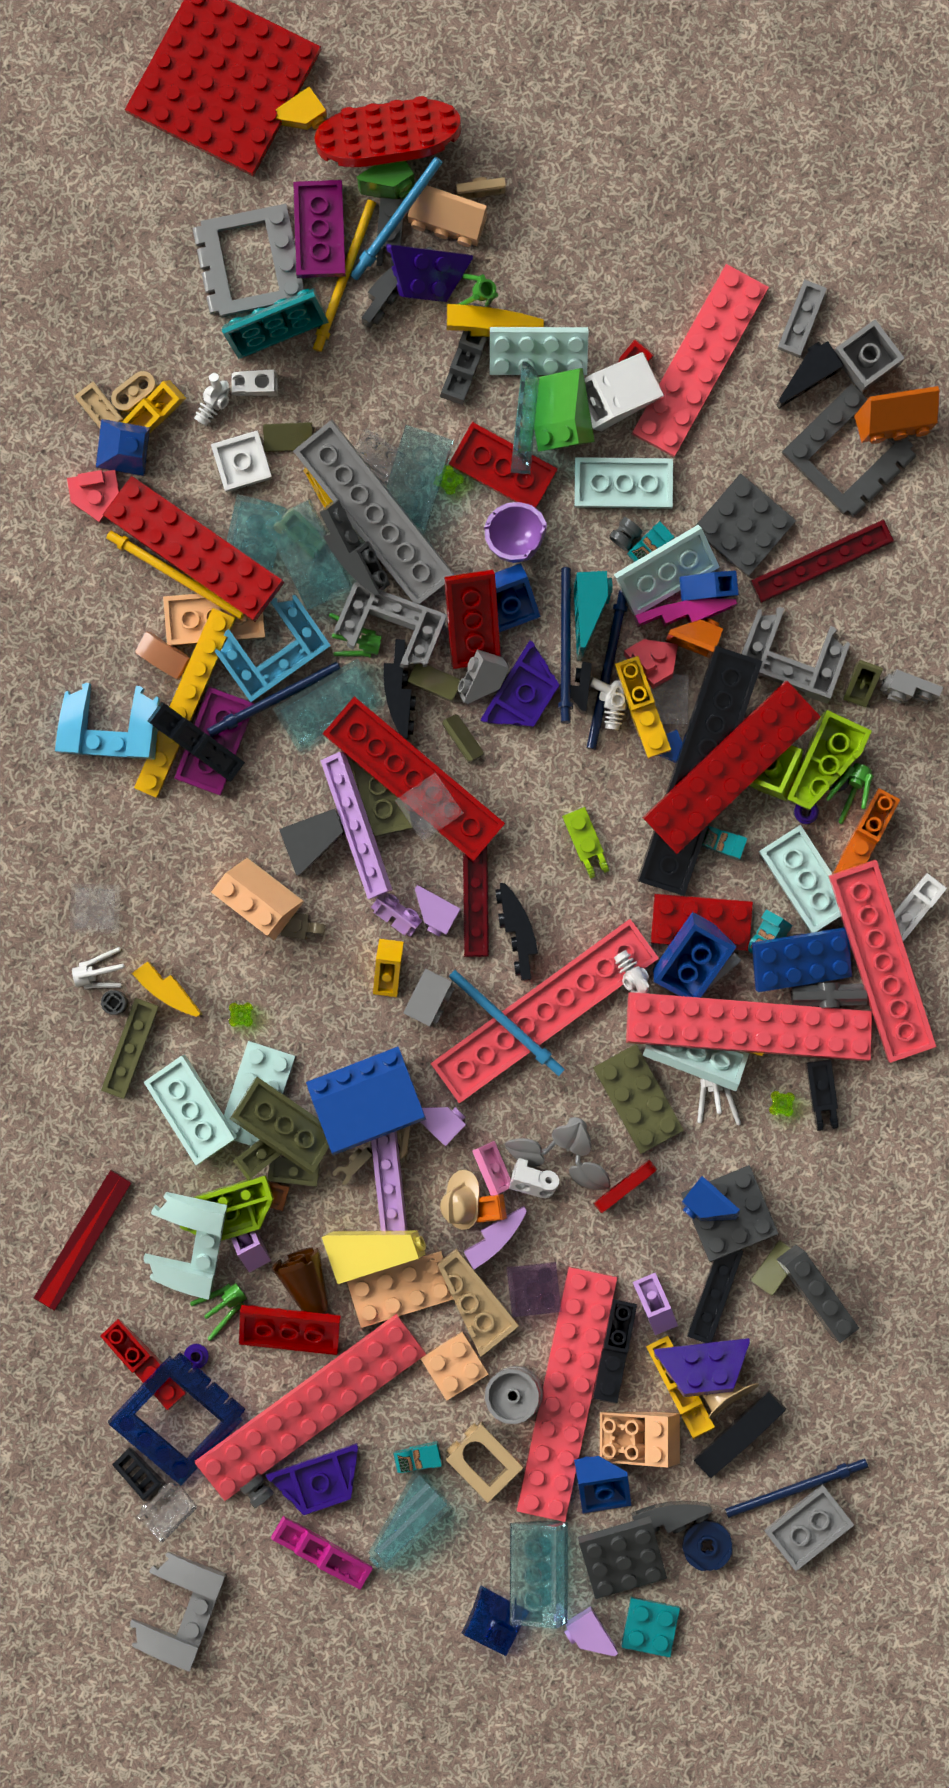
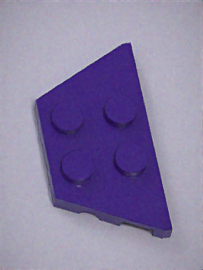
M387 244L386 247L387 252L391 253L394 266L391 267L397 279L399 296L406 298L447 302L473 259V255L392 244Z
M529 640L480 719L481 722L534 727L560 684L551 673L533 641Z
M750 1339L654 1349V1356L664 1366L666 1373L676 1383L683 1397L734 1392L747 1349L749 1348Z
M355 1443L266 1474V1477L303 1515L350 1500L352 1497L358 1444Z

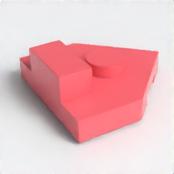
M98 470L67 478L71 503L101 523L104 518L102 514L119 493L116 471L103 472Z
M643 639L624 650V656L627 659L639 656L648 684L654 689L673 678L678 644Z

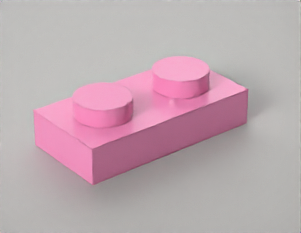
M495 1141L473 1150L472 1152L490 1195H497L508 1190L511 1179Z

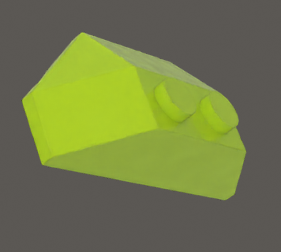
M266 1175L240 1181L192 1197L228 1205L221 1241L260 1229L274 1200ZM179 1225L181 1229L196 1235L197 1230Z

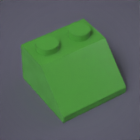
M406 161L374 165L357 176L358 190L361 195L377 198H401L403 200L415 185L414 172Z

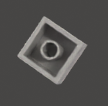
M876 319L834 350L844 365L842 369L861 393L900 366L904 360V356Z
M425 968L403 1013L430 1027L432 1023L438 1024L444 1012L440 1007L443 1001L448 1002L454 991V988L451 987L452 981Z

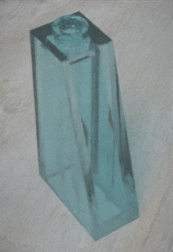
M419 1470L412 1472L369 1549V1554L371 1555L369 1560L378 1569L382 1567L387 1571L451 1508V1504Z

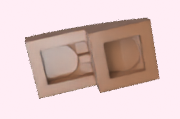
M148 631L145 632L135 651L136 654L158 669L179 680L190 660L178 648L168 645L155 634Z

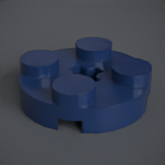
M706 1519L692 1524L684 1534L682 1548L687 1561L694 1568L700 1571L717 1570L729 1561L732 1555V1541L729 1532L720 1523ZM712 1540L713 1550L707 1549L705 1552L702 1551V1541Z

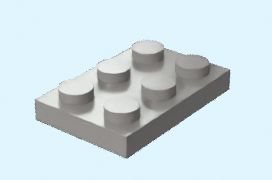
M822 1484L764 1531L793 1569L797 1571L853 1527L854 1524Z

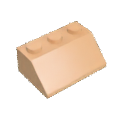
M428 185L416 199L408 213V223L411 224L412 228L419 231H425V229L433 231L435 236L442 239L451 237L456 239L458 244L465 247L478 245L487 220L486 205Z
M248 858L227 871L211 891L216 897L273 940L277 938L304 903L302 899Z

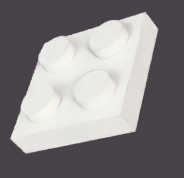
M258 430L211 444L225 492L272 479Z

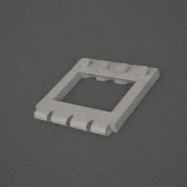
M287 204L201 221V226L192 229L196 246H206L197 249L200 269L210 268V271L202 273L205 293L215 292V294L206 297L210 314L219 313L220 317L254 311L258 308H267L274 305L279 299H289L296 296L301 290H304L302 278H297L296 250ZM266 223L279 291L232 300L218 232Z

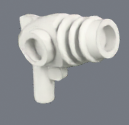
M212 373L209 376L212 386L207 387L203 393V400L206 405L200 403L204 408L199 407L198 410L201 412H196L194 417L195 420L204 426L211 423L208 418H214L211 415L212 413L218 415L214 409L222 410L229 402V383L225 380L220 381L216 373Z
M593 677L589 686L601 691L599 700L605 701L604 708L610 709V711H604V713L609 714V716H605V718L609 719V721H604L606 723L605 728L620 730L622 723L618 722V720H623V718H620L619 715L624 716L625 714L619 712L627 709V701L620 680H616L609 685Z
M627 950L614 957L615 964H621L618 966L619 969L623 967L619 973L626 972L622 979L624 987L634 993L648 994L649 985L647 981L649 980V975L647 971L639 966L634 967L638 962L631 963L634 958L629 959L631 954H628Z

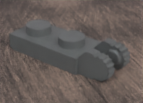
M380 198L377 236L401 205L402 199ZM403 219L377 253L376 266H382V263H384L383 251L387 249V244L401 246Z

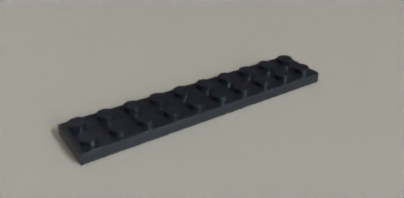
M715 646L666 794L743 722L763 661ZM708 825L678 854L653 830L637 881L685 896Z

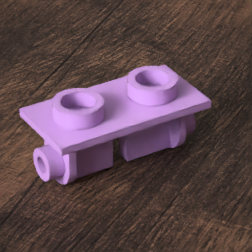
M390 893L378 896L371 906L374 910L373 913L385 922H388L392 916L396 918L391 926L404 936L407 934L411 937L423 921L419 918L417 912L411 908H405Z

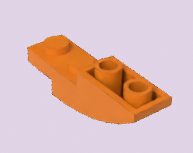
M880 788L877 789L843 850L841 858L832 874L867 863L900 802L899 798Z

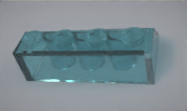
M531 1521L510 1523V1624L554 1629L567 1624L568 1522Z

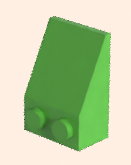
M583 368L539 377L534 423L538 452L595 442Z

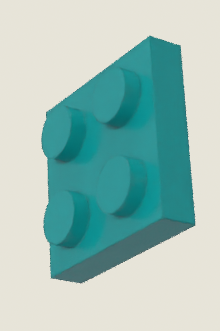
M630 1597L621 1648L671 1657L680 1607Z

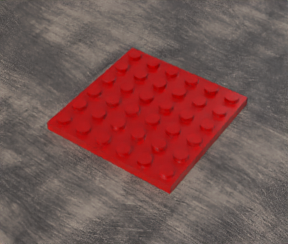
M183 0L131 96L125 111L139 120L254 177L282 125L281 120L275 119L277 116L276 109L299 93L322 49L321 46L229 0Z

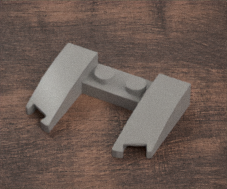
M355 581L336 624L334 633H340L348 641L347 646L350 649H354L369 614L414 630L400 667L408 668L409 664H423V667H427L445 625L447 614L384 591L374 595Z
M776 608V615L762 616V610L758 609L741 653L763 661L757 678L762 676L781 684L788 681L795 689L805 692L804 696L827 704L831 699L850 643L847 642L842 646L832 636L837 630L835 627L830 626L815 667L808 666L769 651L784 608Z
M167 1552L168 1560L160 1568L153 1565L149 1573L193 1591L177 1635L131 1619L130 1627L136 1628L137 1642L132 1643V1646L150 1656L190 1672L226 1573Z

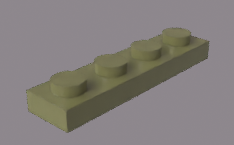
M135 998L101 1091L122 1099L126 1098L158 1012V1005Z

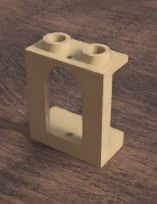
M481 1421L478 1425L473 1423L464 1432L466 1437L460 1443L456 1440L446 1450L448 1452L446 1461L488 1503L523 1469V1464L485 1428ZM470 1442L482 1443L506 1467L489 1484L463 1458V1449Z

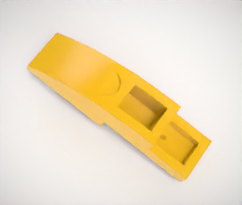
M639 656L616 663L615 667L647 759L671 751Z

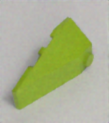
M826 710L821 715L787 800L810 810L833 783L862 754L872 730Z

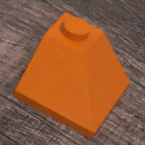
M706 618L705 621L700 619L670 629L665 641L678 644L682 648L711 658L715 646L718 645L723 628L719 627V623L712 619Z

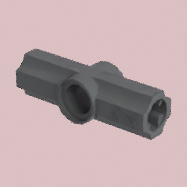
M862 983L801 985L791 987L792 1005L818 1006L821 1008L867 1005V992Z

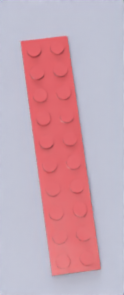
M629 919L502 1012L533 1041L541 1045L623 985L622 979L626 972L619 973L623 967L619 969L618 966L621 964H615L614 957L627 950L628 954H631L629 959L634 958L631 963L638 962L634 967L639 966L644 969L658 960L659 957L632 920ZM492 1018L430 1064L456 1100L461 1103L531 1051L496 1019Z
M630 992L628 993L626 1043L870 1061L872 1011Z
M568 1267L543 1384V1401L536 1416L517 1512L562 1522L566 1521L576 1474L574 1460L579 1459L617 1282V1277Z
M396 1314L195 1460V1464L223 1500L226 1501L239 1492V1488L250 1482L258 1473L260 1475L265 1473L425 1356L426 1352Z

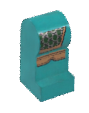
M659 521L627 555L635 562L675 537Z
M708 826L702 846L739 861L747 838Z
M766 909L761 917L763 922L757 930V934L749 942V953L753 954L752 942L786 937L793 925Z
M438 1441L393 1452L397 1473L442 1467Z

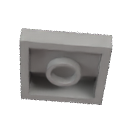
M898 669L884 677L880 687V691L888 695V700L901 704L902 701L907 702L913 695H915V700L927 704L928 701L933 702L937 699L943 689L942 686Z

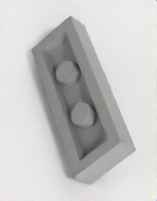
M804 279L779 342L778 350L800 358L827 288Z

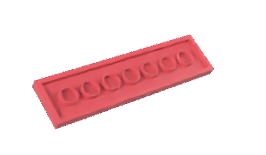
M728 264L725 265L659 383L664 397L645 408L632 435L672 457L676 456L769 288L768 286Z
M877 860L829 875L828 877L864 988L867 992V998L888 1062L891 1063L935 1048L936 1043Z

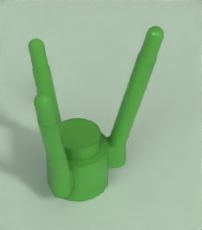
M463 274L461 277L477 281V283L473 286V295L459 303L460 305H468L476 300H486L485 306L488 307L498 297L495 283L490 279H486L485 275Z
M333 613L329 614L330 618L336 621L339 620L340 616ZM363 628L362 633L366 635L362 634L361 639L359 638L357 641L359 649L363 651H336L333 655L365 656L371 658V654L378 655L381 636L375 635L376 631ZM332 634V638L347 641L340 634Z
M855 763L853 767L849 766L845 774L826 797V800L830 801L846 780L849 779L852 790L841 813L840 824L844 822L857 790L862 789L863 786L864 792L861 808L866 809L870 784L874 776L871 775L872 770L863 764Z
M228 1283L223 1288L210 1294L209 1299L224 1294L221 1296L223 1302L205 1314L206 1319L216 1314L225 1306H228L229 1309L232 1308V1310L209 1335V1341L222 1330L235 1313L241 1309V1305H244L243 1302L247 1300V1297L237 1283L232 1286ZM198 1298L191 1301L190 1305H197L207 1301V1299Z

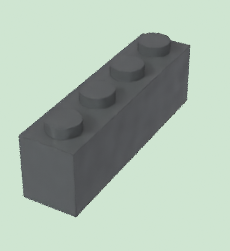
M794 1245L776 1259L832 1338L841 1343L859 1329L851 1315L802 1248Z

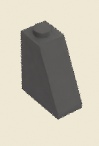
M335 808L279 829L297 877L303 875L344 834L339 813L337 814Z

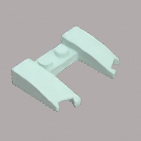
M166 1192L164 1198L167 1202L161 1208L155 1205L151 1214L177 1225L197 1230L191 1263L145 1253L143 1260L145 1263L150 1264L153 1272L150 1275V1279L173 1290L209 1300L213 1288L228 1205Z

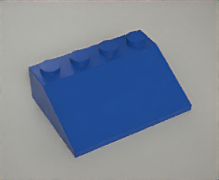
M399 1046L306 1082L332 1155L339 1154L426 1120Z

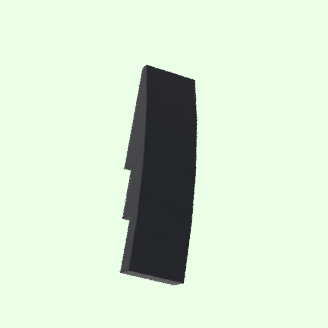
M162 701L147 721L229 782L234 779L245 764L243 760Z
M769 1390L740 1414L693 1461L711 1479L786 1411V1407Z

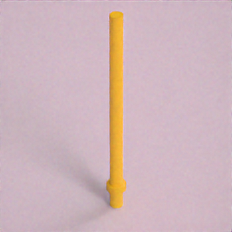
M367 200L347 253L345 259L346 277L338 278L325 314L329 323L321 325L320 329L316 330L315 335L317 337L312 348L315 351L322 352L325 341L330 338L329 330L376 206V202L372 200Z
M112 530L107 534L106 539L116 544L117 548L121 551H128L240 620L244 617V614L195 580L130 542L128 537H122Z

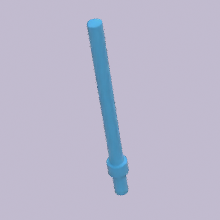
M434 157L368 250L365 249L361 254L359 263L350 274L352 278L359 280L367 267H371L375 262L377 253L443 162L439 158Z
M454 970L449 975L452 981L529 1049L541 1065L545 1064L558 1077L565 1069L551 1057L552 1054L546 1048L542 1049L460 973Z

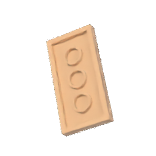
M199 594L163 597L168 645L197 644L212 608L235 617ZM264 612L256 622L245 615L241 620L235 617L236 620L231 633L237 641L266 638Z
M442 1251L347 1281L360 1327L363 1328L389 1320L396 1314L402 1316L453 1300L437 1263L444 1259Z

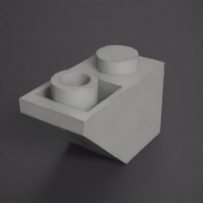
M477 649L474 657H471L469 660L468 671L465 677L460 680L458 685V693L464 703L469 704L500 689L509 670V666L504 658Z

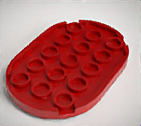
M418 96L404 101L393 100L390 103L384 104L371 103L358 108L346 107L340 113L331 116L318 126L315 133V145L317 153L322 159L327 162L331 159L338 162V166L367 167L420 159L442 152L450 141L455 143L461 134V120L458 111L452 105L438 100L427 99L425 96Z

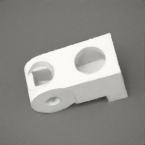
M274 369L232 373V394L236 396H278V374Z
M518 1158L513 1169L509 1189L540 1198H550L559 1185V1178L556 1173L548 1170L542 1172L527 1167L528 1160Z

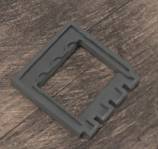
M851 383L782 451V454L843 515L848 512L854 518L866 506L861 497L863 496L868 502H871L884 489L878 480L880 479L885 485H888L901 472L895 464L898 463L902 468H905L916 457V454L911 450L914 445L907 438L901 440L889 438L888 440L893 446L844 494L809 461L867 401V398Z

